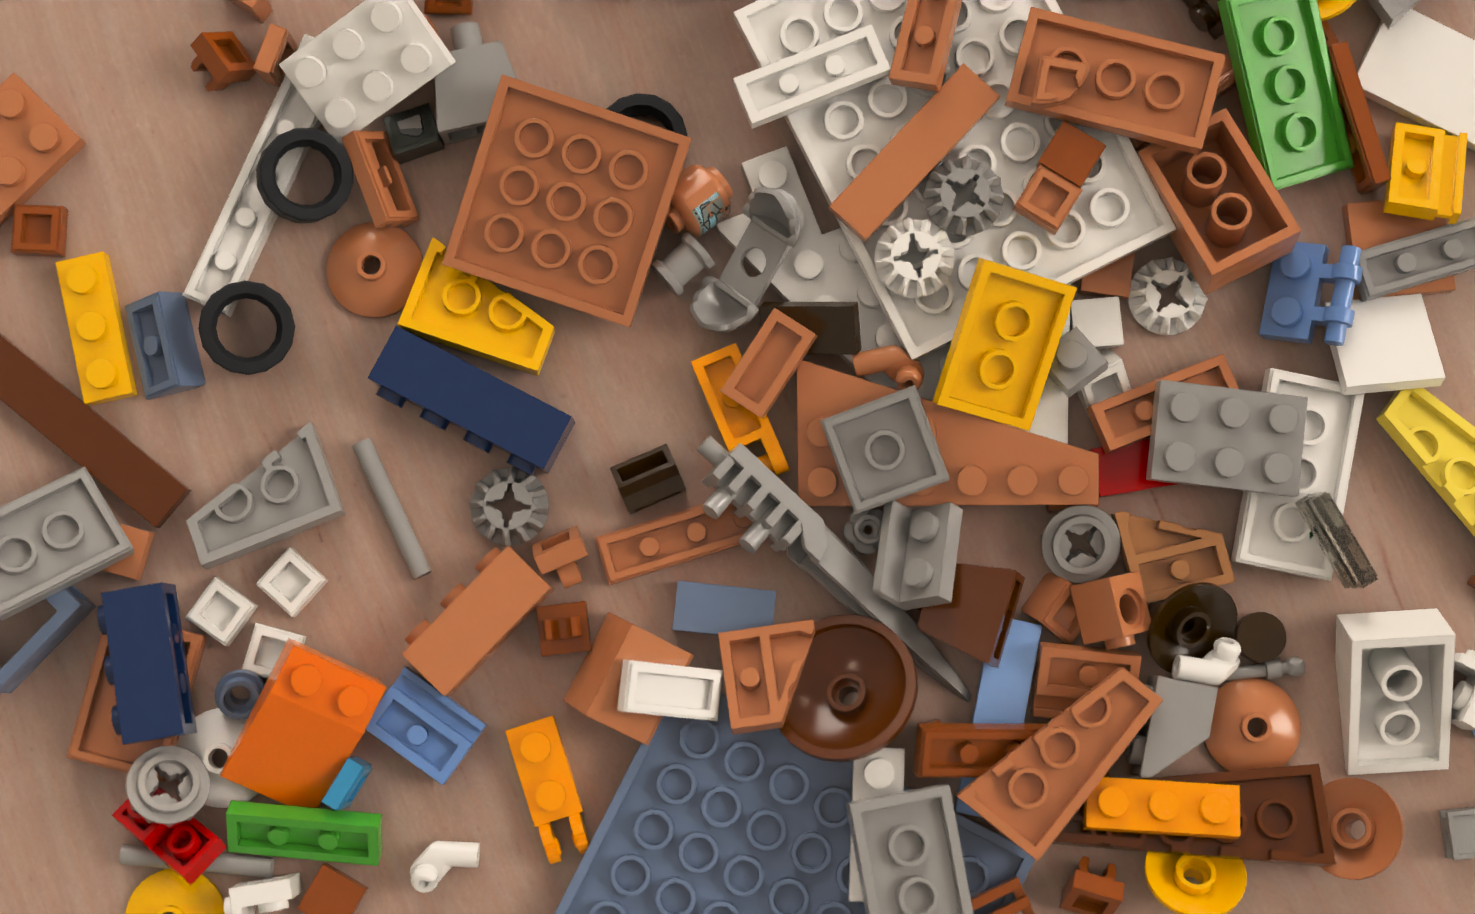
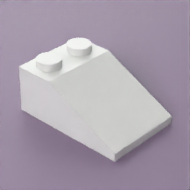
M1437 608L1336 615L1335 662L1345 771L1348 775L1449 769L1455 633Z

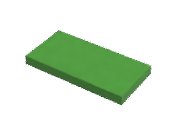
M1317 0L1217 1L1251 149L1277 190L1354 167Z

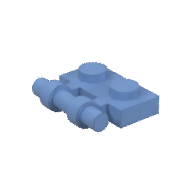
M1296 242L1291 253L1273 261L1259 335L1263 339L1312 344L1315 325L1327 326L1324 343L1343 346L1346 330L1353 326L1355 311L1351 309L1354 287L1360 284L1363 268L1359 266L1361 248L1343 245L1341 247L1339 263L1327 264L1329 248L1326 244ZM1323 283L1334 284L1331 306L1319 307Z

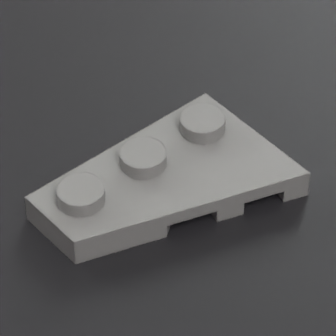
M311 422L296 432L298 436L280 451L274 450L261 460L262 465L240 483H232L186 520L202 567L208 570L346 515L317 430Z

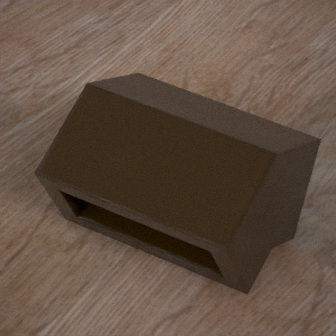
M667 443L610 467L630 515L686 491Z

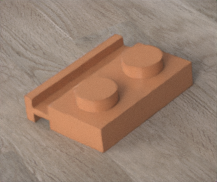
M1040 641L1034 682V699L1031 705L1032 715L1035 717L1055 718L1119 667L1124 668L1139 680L1142 661L1139 651L1106 650V648Z

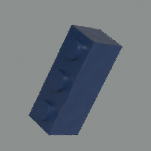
M160 582L101 593L103 605L98 607L97 619L101 633L107 635L110 655L105 657L104 667L108 683L115 687L117 705H114L112 708V724L115 733L118 736L121 735L122 744L141 743L197 733L176 585Z

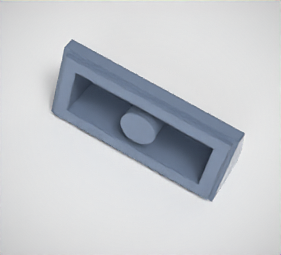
M158 291L125 306L146 400L195 389L205 384L187 301L181 292Z

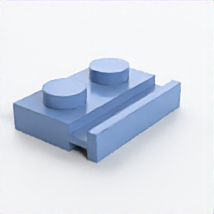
M404 667L400 676L380 700L366 730L441 785H445L488 724L449 696L444 697L430 682L412 669Z

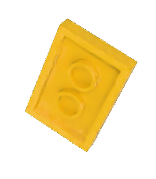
M979 257L932 401L944 407L1030 431L1077 288Z

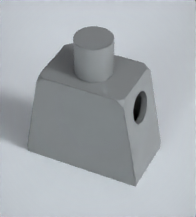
M463 22L451 27L450 31L455 50L449 52L456 63L435 77L437 129L445 145L482 137L501 75L517 79L502 42L495 41L483 44L480 27L477 22Z

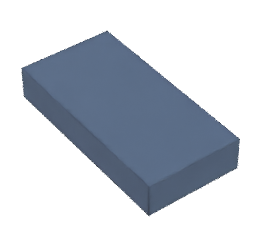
M678 581L672 630L718 635L721 632L773 625L776 591Z

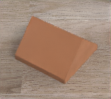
M608 612L591 645V650L588 651L563 701L584 715L645 745H649L663 716L617 711L623 660L689 667L694 655Z

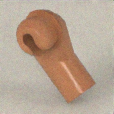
M898 345L859 352L857 355L852 354L857 377L883 372L898 384L899 390L916 385L918 390L923 383L924 369L920 361L917 359L911 360L908 353Z

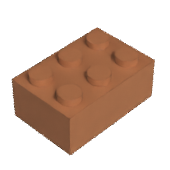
M1226 108L1211 115L1203 148L1199 155L1157 144H1152L1138 151V156L1177 228L1169 236L1204 295L1293 251L1302 230Z

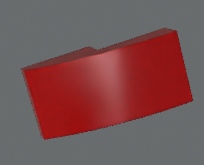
M158 786V789L153 792V796L156 794L160 796L167 792ZM129 799L112 814L113 818L190 885L227 848L217 835L194 817L190 821L185 820L175 823L171 827L156 822L147 823L143 816L131 809Z

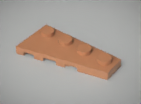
M1119 667L960 790L955 796L1031 857L1039 861L1163 699L1127 670Z

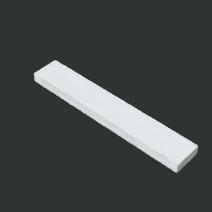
M304 34L297 50L314 39V37ZM285 75L182 295L203 306L213 293L225 285L248 281L278 217L264 203L257 188L256 168L262 152L280 134L294 128H315L318 130L321 125L317 116L287 75ZM310 147L294 148L287 151L279 159L275 170L276 183L286 198ZM239 300L233 301L224 307L221 314L231 317Z

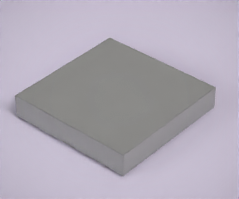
M916 385L820 420L855 514L950 480Z

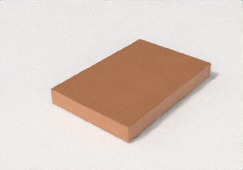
M182 630L192 694L208 636ZM101 633L66 758L128 773L133 763L143 753L160 746H176L179 736L134 744H122V737L115 733L112 724V708L114 705H117L115 687L108 683L105 674V657L110 655L107 635ZM158 774L157 778L159 781H167L164 776L160 777Z

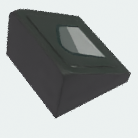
M429 103L383 118L393 154L399 164L445 149Z

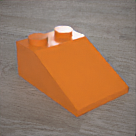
M288 638L220 772V776L288 806L318 808L346 760L364 734L386 689L385 685L378 678Z

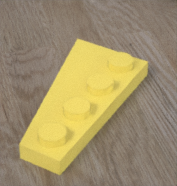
M1424 388L1396 390L1376 420L1475 537V427Z

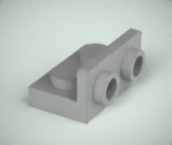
M896 500L885 503L874 573L873 593L902 610L951 603L963 509L951 502L914 510L907 508Z

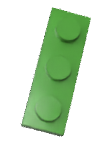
M231 800L226 812L228 852L379 866L382 856V814Z

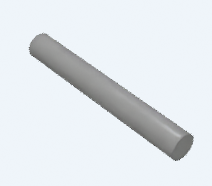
M371 438L354 444L352 447L413 579L415 580L431 573L432 570Z
M123 844L119 856L121 865L170 869L145 846ZM221 853L204 872L272 878L275 860L272 857Z

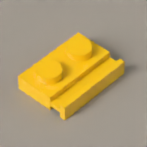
M1396 122L1391 132L1388 159L1391 180L1386 183L1383 213L1432 221L1435 217L1448 219L1450 224H1456L1462 210L1467 133L1460 132L1457 137L1445 135V130Z

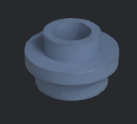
M231 671L225 674L216 686V705L223 714L230 718L247 719L265 684L258 675L251 671ZM242 686L249 690L250 696L246 699H238L233 695L232 690L235 687Z

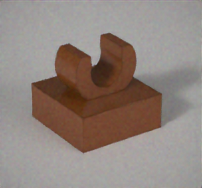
M232 31L201 32L190 45L197 54L191 63V69L194 72L208 70L212 75L211 81L205 86L207 91L224 90L230 83L249 81L256 73L253 69L255 62Z
M586 601L536 607L542 657L591 650L592 644Z
M1083 856L1062 889L1059 908L1078 914H1114L1123 901L1125 883L1115 880L1117 874L1116 867L1111 863H1108L1102 876L1089 873V857Z

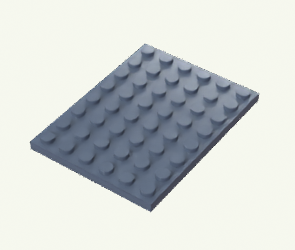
M722 693L720 694L718 721L663 716L649 745L640 744L555 914H866L864 902L848 900L850 824L846 803L851 802L853 761L829 762L811 757L794 747L781 733L779 728L732 735L727 696ZM904 786V791H909V790H910V789H908L907 787ZM955 812L970 898L1013 876H1017L1021 885H1023L1035 859L1011 840ZM1010 892L974 910L973 914H988L1016 899L1013 893Z

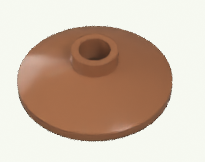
M367 222L349 229L335 242L327 260V281L334 297L350 312L367 318H384L404 309L423 262V257L415 241L404 230L397 226L388 227V224L382 228H375L373 222ZM375 258L380 260L381 266L377 273H365L364 265L369 259Z
M1262 678L1231 680L1218 688L1210 736L1203 743L1214 761L1227 771L1283 767L1295 753L1300 740L1301 723L1299 713L1290 696L1271 681ZM1253 718H1258L1263 724V731L1257 737L1250 735L1247 728L1249 721Z
M1348 777L1325 784L1323 790L1336 864L1321 868L1329 874L1349 880H1362L1380 874L1396 859L1403 842V819L1396 802L1382 787L1368 780ZM1360 820L1365 825V834L1362 838L1355 839L1351 834V827L1354 822Z

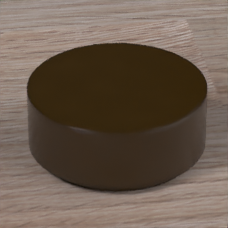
M1255 612L1243 616L1237 622L1233 639L1240 644V655L1253 662H1266L1275 659L1283 651L1286 644V631L1281 621L1274 615L1266 612Z

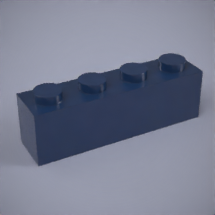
M395 326L368 376L369 380L379 386L376 395L400 408L404 406L406 401L423 409L419 416L421 419L446 431L449 423L466 431L463 440L486 453H489L493 446L510 454L506 463L533 476L536 469L547 474L549 473L575 424L572 416L398 326Z

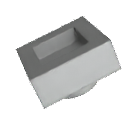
M1076 326L1060 338L1048 375L1069 398L1108 369V361Z

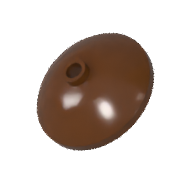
M846 614L826 617L814 622L815 635L784 725L779 730L794 747L811 757L829 762H849L868 757L883 749L906 726L917 699V671L914 660L904 642L883 623L859 615ZM851 692L858 693V698L853 704H843L847 694Z

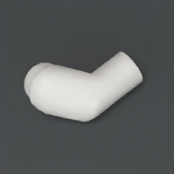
M1221 637L1214 642V649L1209 651L1202 659L1176 655L1172 665L1173 679L1187 682L1219 685L1238 669L1240 664L1238 656L1241 653V646L1234 639Z
M457 841L432 842L413 862L410 868L412 887L418 892L428 893L437 887V883L452 867L478 868L480 843Z

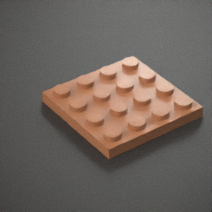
M502 74L442 265L626 327H631L692 138Z

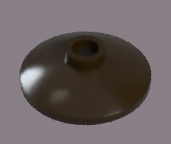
M1207 582L1189 584L1167 597L1155 612L1148 629L1147 644L1154 662L1165 671L1172 673V665L1176 655L1202 659L1209 651L1214 649V642L1218 638L1227 637L1232 639L1237 625V609L1232 597L1221 587Z

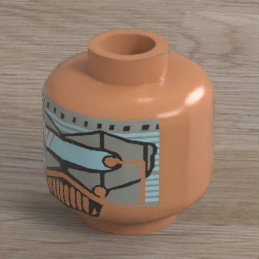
M693 164L681 172L665 225L673 233L677 234L682 231L683 233H690L695 238L701 237L730 213V198L733 197V192L728 181L712 166L705 168L701 165Z

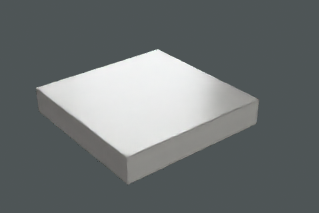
M1421 294L1379 297L1366 302H1362L1361 299L1352 300L1351 309L1355 311L1353 326L1346 330L1344 345H1330L1343 395L1442 385L1446 377ZM1331 302L1324 303L1323 307L1331 306Z

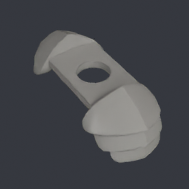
M761 187L755 188L754 192L749 194V202L743 206L742 212L751 219V222L719 279L706 276L702 280L701 288L694 293V302L690 305V311L702 328L718 333L731 332L744 327L755 317L759 310L757 306L790 247L794 248L799 238L801 227L800 210L792 194L775 188ZM758 248L766 257V266L760 275L751 277L746 273L743 262L745 255L751 249Z

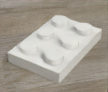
M365 0L282 61L279 66L327 132L342 144L344 136L352 131H361L456 63V61L413 0Z

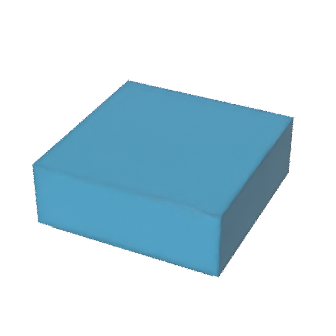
M359 756L349 757L321 802L336 811L350 807L372 771V764Z

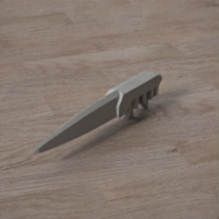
M708 436L701 443L697 451L713 465L701 482L708 488L712 485L716 488L702 505L703 511L709 517L718 519L729 504L732 503L736 507L733 513L741 519L746 516L753 522L739 539L740 545L746 551L755 553L764 540L769 537L772 540L769 546L775 552L787 550V557L799 569L805 570L854 615L874 619L889 627L904 642L918 668L956 696L969 702V689L926 633L917 629V622L906 610L900 609L873 593L874 574L824 524V520L742 443L736 445L729 452L712 436Z

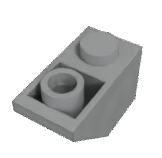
M1148 676L1146 686L1161 697L1163 701L1127 746L1126 761L1132 764L1131 774L1151 778L1207 740L1210 736L1218 688L1162 676Z

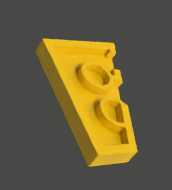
M432 237L399 319L398 327L415 336L539 376L555 334L554 326L510 293H504L487 279L442 265L447 248Z

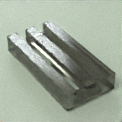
M1311 493L1294 502L1344 588H1365L1378 580L1377 573L1330 493Z

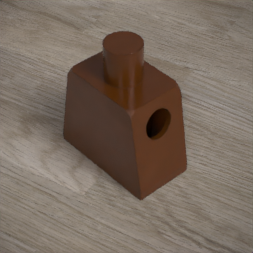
M956 563L951 603L916 608L921 610L917 629L992 667L998 668L1025 577L1013 569Z

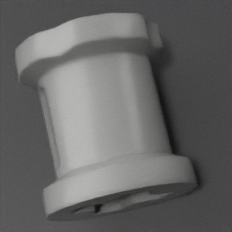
M688 232L681 236L682 242L661 261L654 259L651 264L655 274L677 297L684 292L683 286L704 268L710 270L715 265L707 251Z

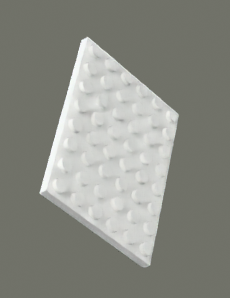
M757 0L735 11L734 20L759 68L870 24L874 28L891 68L908 0ZM1056 0L962 1L942 85L964 63L998 93L1000 98L939 165L946 159L962 158L966 155L971 159L987 162L990 169L997 176L1001 177V186L1005 198L999 216L986 230L971 236H957L947 233L948 239L955 249L954 267L950 278L941 289L922 298L900 296L887 288L881 281L874 261L877 243L889 226L906 218L929 219L932 224L937 226L930 219L924 205V188L930 174L866 243L836 217L902 348L908 353L911 360L919 359L952 342L979 257L1069 285L1172 234L1177 229L1129 137L1074 123L1070 124L1105 144L1106 147L1081 186L1083 191L1057 233L1053 235L1012 210L1038 168L1036 166L1037 162L1063 122L1062 120L1004 106L1030 8L1035 7L1063 14ZM889 75L784 116L829 205L927 103L936 91L892 85L888 78ZM972 179L970 184L967 183L963 188H958L955 185L951 188L957 194L954 200L955 205L952 208L953 212H956L958 207H962L966 202H971L974 205L977 203V200L972 196L976 181ZM910 238L911 242L908 253L894 261L911 262L913 270L917 272V277H920L919 272L923 260L930 258L935 253L919 252L917 244H914L913 238Z

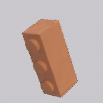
M507 546L502 552L497 547L492 549L475 567L480 574L467 588L462 583L453 588L440 603L445 610L432 623L424 619L405 638V641L410 646L401 655L444 697L452 696L530 616L536 607L555 590L510 546Z

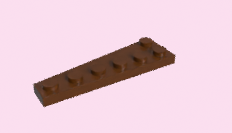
M1319 764L1140 778L1143 780L1240 785V837L1237 839L1083 830V803L1052 843L1321 867L1336 864Z

